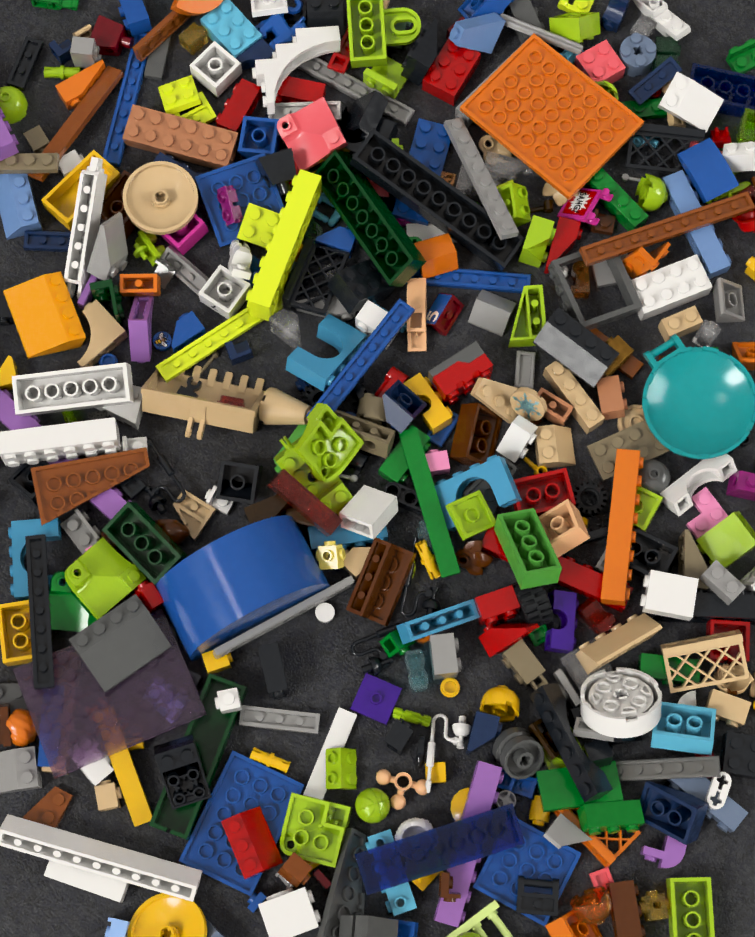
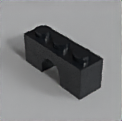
M580 707L570 710L569 721L572 729H574L576 717H581ZM593 739L592 742L583 745L582 750L596 766L600 768L611 765L615 753L613 746L609 745L608 741Z

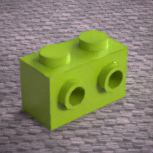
M510 182L498 188L516 227L530 222V208L526 187Z

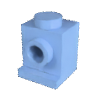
M108 917V922H111V926H107L105 937H127L130 921Z

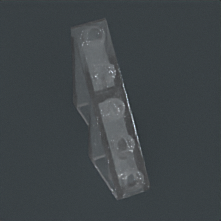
M489 151L485 156L484 163L496 186L506 180L514 181L518 175L524 174L526 176L534 172L516 158ZM461 164L455 188L466 196L471 194L476 196L478 194L463 164Z

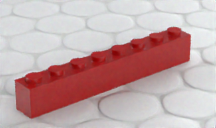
M494 527L488 529L482 540L481 551L508 562ZM558 557L562 570L556 584L601 603L603 572L598 573L587 564L582 566L575 563L576 560L571 557ZM628 583L627 588H630V589H631V590H630V595H631V592H632V590H633V587H630V584ZM604 604L620 612H623L626 604L625 606Z

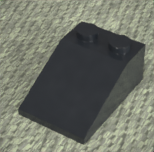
M633 527V531H636V542L632 543L631 550H634V562H630L629 569H632L633 573L643 579L651 570L670 573L679 556V548Z

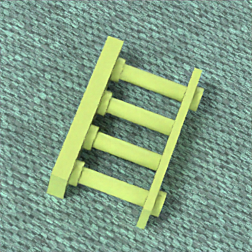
M493 900L446 937H457L459 934L469 930L482 937H488L481 928L482 924L480 923L486 917L488 920H492L503 937H513V935L497 915L498 911L496 909L500 906L496 900Z

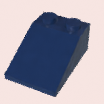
M650 781L645 782L640 799L646 824L685 845L698 839L709 803L691 794Z

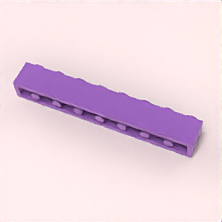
M477 760L447 868L450 876H453V888L449 889V892L460 893L461 899L456 898V902L443 901L444 898L439 897L433 918L434 921L454 927H459V924L464 922L466 912L463 911L464 905L469 903L471 891H469L470 883L474 884L477 875V871H474L475 865L480 863L482 851H480L481 843L485 844L488 835V832L485 831L486 825L491 823L493 812L491 811L492 803L496 804L499 795V792L496 791L497 785L502 783L504 772H501L502 767Z

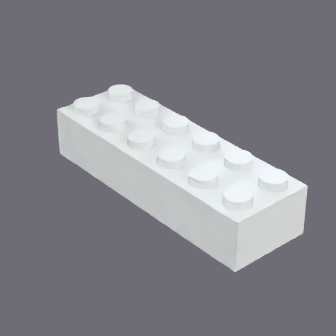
M126 362L12 376L15 415L21 417L135 403L131 365Z
M115 417L0 432V457L5 466L8 465V467H17L23 463L35 465L39 461L46 460L47 462H56L62 458L73 460L77 459L78 456L85 455L86 457H95L100 453L111 454L121 451L119 428Z

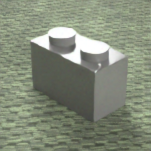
M73 36L70 54L75 67H81V70H84L102 60V55L99 54V46L96 45L95 38Z
M717 560L699 577L727 605L732 603L746 588Z

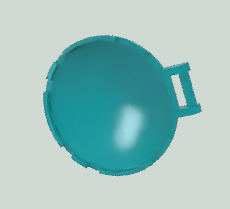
M677 334L670 336L668 341L652 351L643 353L645 360L652 368L643 390V414L651 433L663 446L687 458L711 459L734 450L750 434L755 423V383L747 369L736 358L712 347H685ZM672 346L676 347L677 350L673 351L661 360H655L656 356L660 355Z

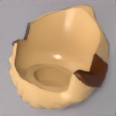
M731 662L720 666H722L725 669H728ZM738 663L730 671L734 675L744 674L743 667ZM718 668L713 676L715 679H719L725 672ZM748 671V679L717 684L716 686L720 691L735 696L745 692L754 681V678Z

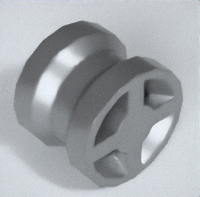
M503 790L498 795L496 806L501 811L511 810L516 805V796L509 790Z

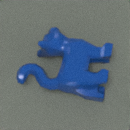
M294 0L296 4L294 8L288 6L289 14H297L302 10L303 3L301 0ZM285 13L274 14L268 19L261 21L255 28L262 34L263 39H266L267 34L272 32L275 38L268 45L275 51V44L292 43V36H295L296 28H307L304 16L290 28L283 17Z

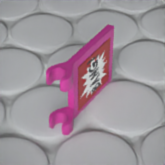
M581 188L578 196H573L562 206L557 217L561 216L596 226L600 219L595 218L596 214L592 212L600 198L610 202L614 195L609 194L610 190L608 188L602 190Z

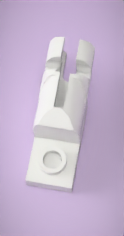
M233 240L230 244V259L227 266L231 276L250 280L252 274L249 269L252 261L250 247L246 242L242 246L239 240Z

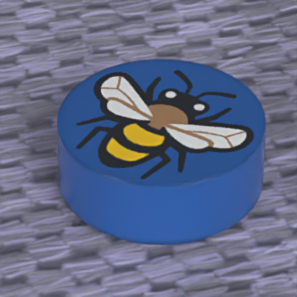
M164 331L156 333L153 337L154 347L159 351L170 349L172 345L171 336Z

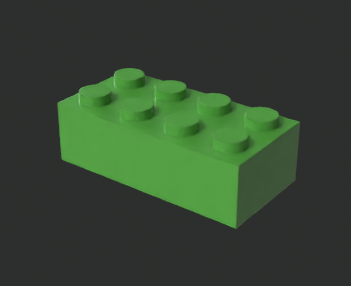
M531 508L497 514L494 531L520 589L558 583L562 567L535 509Z

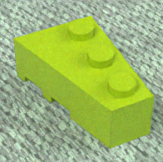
M527 285L523 287L508 348L536 346L533 341L546 323L543 285Z

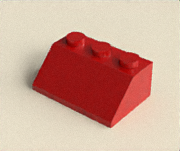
M260 806L221 821L244 879L247 880L283 863Z

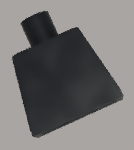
M292 148L259 157L255 161L269 188L278 186L281 196L291 191L289 182L293 181L294 175H296Z

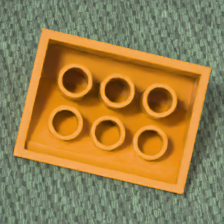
M61 271L41 275L3 291L28 359L82 346L86 336Z

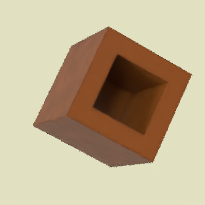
M293 852L277 873L297 888L300 883L305 885L311 877L309 872L313 867Z

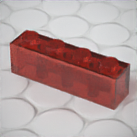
M284 469L280 470L268 484L273 491L325 536H330L343 521Z

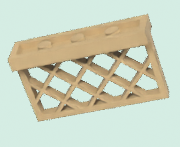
M739 629L660 645L670 693L749 678L743 636ZM739 645L740 652L735 658L726 653L730 646ZM713 649L721 652L715 662L707 657L710 650ZM692 653L702 656L696 666L687 661ZM724 655L733 660L728 669L718 664ZM678 657L682 661L674 669L669 665L668 658ZM704 659L713 664L708 673L699 668ZM684 663L693 667L688 677L679 672ZM738 663L743 667L744 674L734 675L730 671ZM716 666L725 672L719 679L710 676ZM696 670L705 675L699 683L691 680ZM677 674L686 679L682 686L673 687L672 680Z

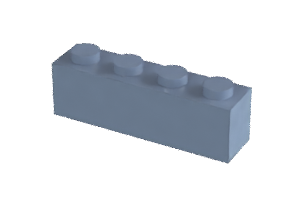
M707 778L667 779L670 783V788L691 794L705 801L711 783ZM716 792L715 797H710L714 806L720 803V800L717 799L718 792ZM727 795L724 806L716 810L708 807L705 817L708 819L713 818L718 822L717 826L722 831L731 833L736 830L748 812Z

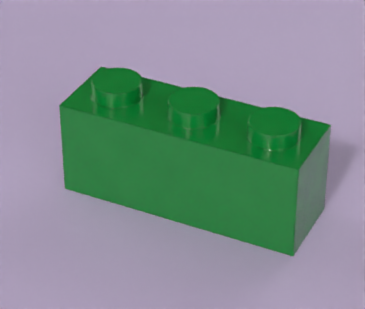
M418 429L424 452L427 453L431 447V444H429L431 437ZM399 441L379 468L378 475L388 482L404 484L409 477L407 474L409 468L401 441Z
M641 653L638 659V670L650 675L656 681L662 682V685L669 686L663 655ZM678 657L668 658L669 665L674 669L682 661ZM688 658L687 661L696 666L699 659ZM684 663L679 672L688 677L693 667ZM696 670L691 680L699 683L700 672ZM677 674L672 680L673 686L674 683L681 684L682 686L686 679Z
M640 800L587 803L577 809L580 828L584 833H589L590 836L608 831V834H615L620 832V830H626L628 833L636 832L645 823Z

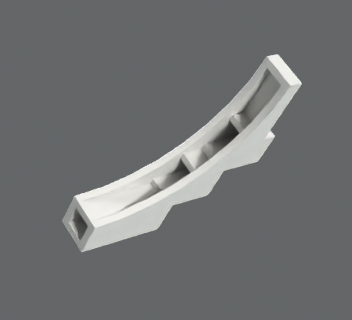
M339 26L296 28L295 36H292V43L275 44V52H272V59L255 60V67L252 68V77L256 79L257 86H261V92L265 93V96H262L263 107H267L268 115L275 114V101L278 90L294 69L312 58L340 52Z

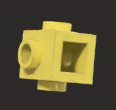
M332 540L324 541V545L318 546L316 559L319 561V568L321 570L344 567L346 552L342 544H336V541Z

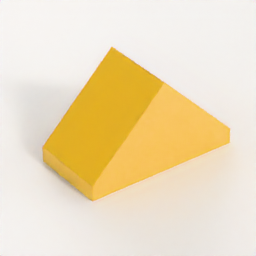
M9 355L0 367V389L2 391L4 389L7 391L12 390V376L18 375L16 363Z

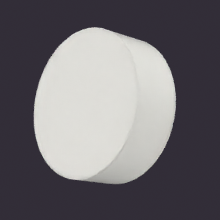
M321 603L316 607L315 615L320 622L328 623L333 620L335 610L331 604Z

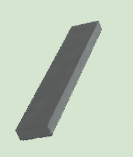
M720 756L615 761L620 782L721 777Z

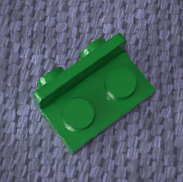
M754 38L749 39L742 46H734L729 50L726 61L736 77L755 69Z

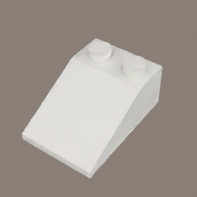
M676 72L658 108L697 129L705 130L706 133L724 99L696 81Z

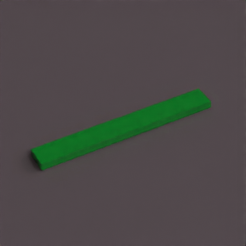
M414 427L406 429L402 433L398 432L441 579L460 574L459 565L418 429Z

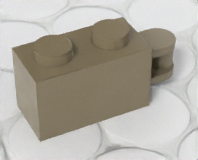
M522 639L503 652V664L507 669L511 668L515 673L514 678L520 685L523 684L526 687L530 684L534 690H537L540 686L549 684L543 676L546 670ZM537 678L541 680V683L538 685L534 682Z

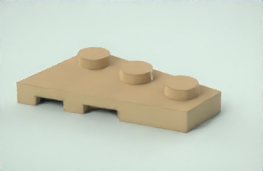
M478 377L470 393L473 397L509 424L518 415L510 403V397L518 388Z

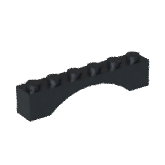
M558 683L540 686L530 694V697L584 803L602 798L613 788L604 771L588 758L576 741L567 718L566 698Z

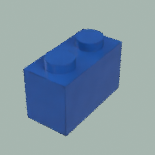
M119 0L121 5L118 7L121 18L125 17L123 20L126 31L130 30L132 37L152 30L150 19L142 0Z

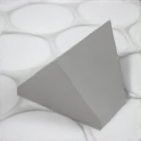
M561 813L550 824L543 835L558 849L561 846L592 840Z

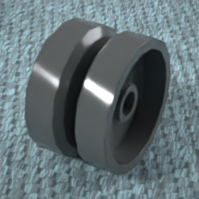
M511 727L503 731L493 744L492 753L494 759L511 778L519 780L534 775L544 761L543 747L524 728Z

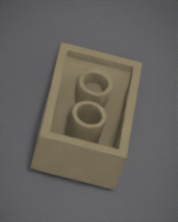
M685 529L678 537V575L699 579L708 568L690 531ZM699 579L697 590H707L708 587Z

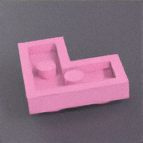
M707 487L692 496V502L700 512V515L688 522L686 526L694 537L698 539L728 516Z

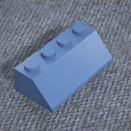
M0 174V214L7 240L24 236L26 230L43 231L31 180L27 174Z

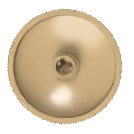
M155 161L142 165L129 176L123 189V205L127 216L139 229L156 235L171 234L185 227L194 217L198 207V191L192 176L181 166L166 161Z

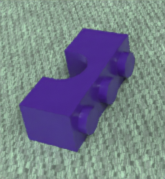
M553 590L548 593V598L553 613L558 615L561 620L560 629L552 628L546 631L544 651L567 654L572 652L576 646L574 631L577 628V618H575L579 601L576 599L577 593Z

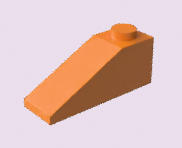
M103 59L55 85L58 95L68 110L77 107L106 69Z

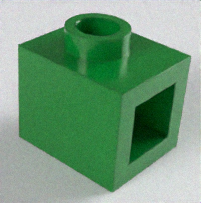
M395 630L379 642L388 657L391 658L398 654L401 656L411 651L410 647L415 643V640L402 644L398 630Z

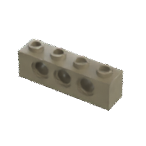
M339 410L334 412L338 417L343 418L362 439L364 444L360 450L387 459L394 444L395 430Z

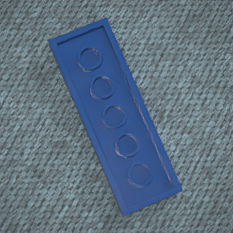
M419 118L409 155L441 177L451 140L443 126L444 124ZM396 199L392 213L396 219L401 218L408 222L428 226L429 221Z

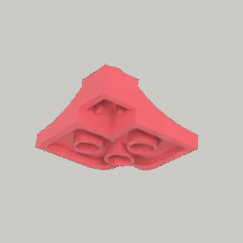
M324 97L295 113L287 114L279 119L277 123V130L288 149L292 148L294 161L299 170H309L326 160L334 150H340L348 145ZM288 123V128L283 129V125Z

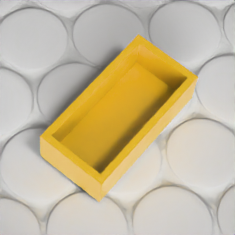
M95 150L90 152L41 199L44 208L70 232L80 173L82 170H86L87 166H90L91 157L103 159L102 169H104V174H107L105 194L121 175L118 170Z

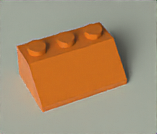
M584 903L545 925L551 937H603Z

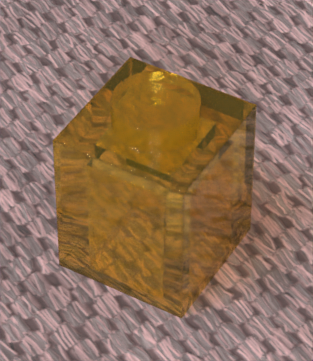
M193 22L179 35L180 45L193 56L208 43V33L203 26H198Z

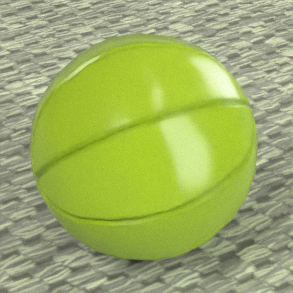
M367 788L357 796L355 809L359 818L363 821L378 823L389 814L390 800L381 789Z

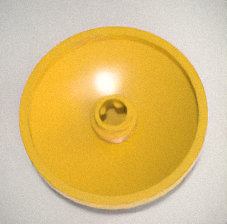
M161 893L146 900L136 910L130 921L127 937H207V923L202 910L194 901L191 902Z

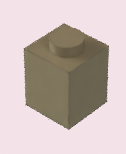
M40 125L23 133L33 153H42L50 142Z

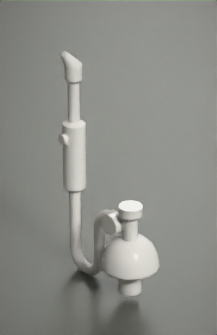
M440 713L432 718L426 759L428 771L425 787L427 793H430L432 783L431 771L432 767H434L436 719L441 717L445 721L444 738L453 743V745H457L456 748L464 749L463 739L470 734L472 728L471 725L466 724V716H459L458 723L452 725L453 733L457 736L453 738L448 737V718L446 715Z

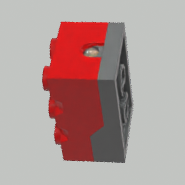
M475 341L429 370L428 379L432 384V390L440 394L443 405H453L459 400L458 396L471 393L478 377L490 380L493 364Z

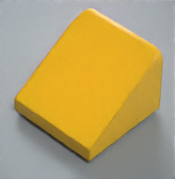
M445 762L434 763L431 771V784L446 783ZM425 763V780H427V771H428V767L426 766V763Z

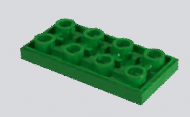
M612 761L611 765L600 767L604 771L613 790L600 799L585 803L567 767L536 771L543 812L579 808L587 803L623 801L616 762Z

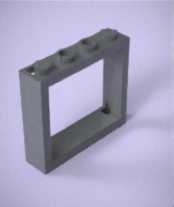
M580 252L551 261L548 267L549 277L555 283L557 295L562 298L565 312H568L569 316L588 330L636 314L643 307L620 256L606 261L627 306L585 321L561 269L563 266L583 260Z

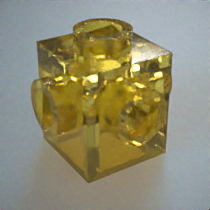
M658 890L647 891L646 896L641 897L639 904L642 914L644 913L645 922L669 918L668 910L670 909V903L664 893L658 894Z

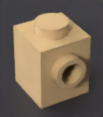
M111 780L101 781L99 786H94L98 811L103 812L121 808L120 798H123L120 786L117 787V784L115 782L111 783Z

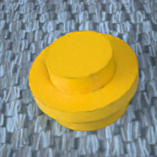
M446 678L442 681L440 691L445 697L452 698L459 693L460 685L456 679Z

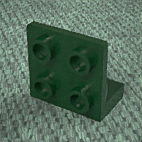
M112 279L89 283L92 295L99 303L104 304L112 300L115 318L123 326L122 320L125 319V314L121 306L122 298L118 285H114Z

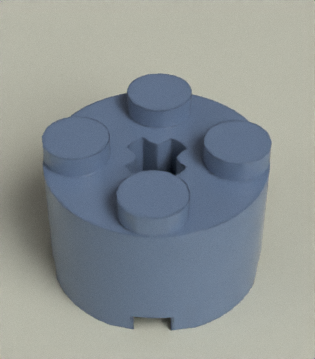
M633 33L623 40L618 57L626 67L624 74L627 76H643L651 70L657 47L647 36Z

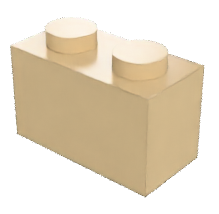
M692 306L661 319L658 329L666 342L674 334H677L680 338L700 329L703 320L696 306Z
M712 689L709 692L705 707L716 709L715 721L718 722L720 719L727 722V726L738 728V726L742 727L745 725L751 702Z

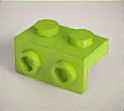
M326 749V789L357 790L356 749Z

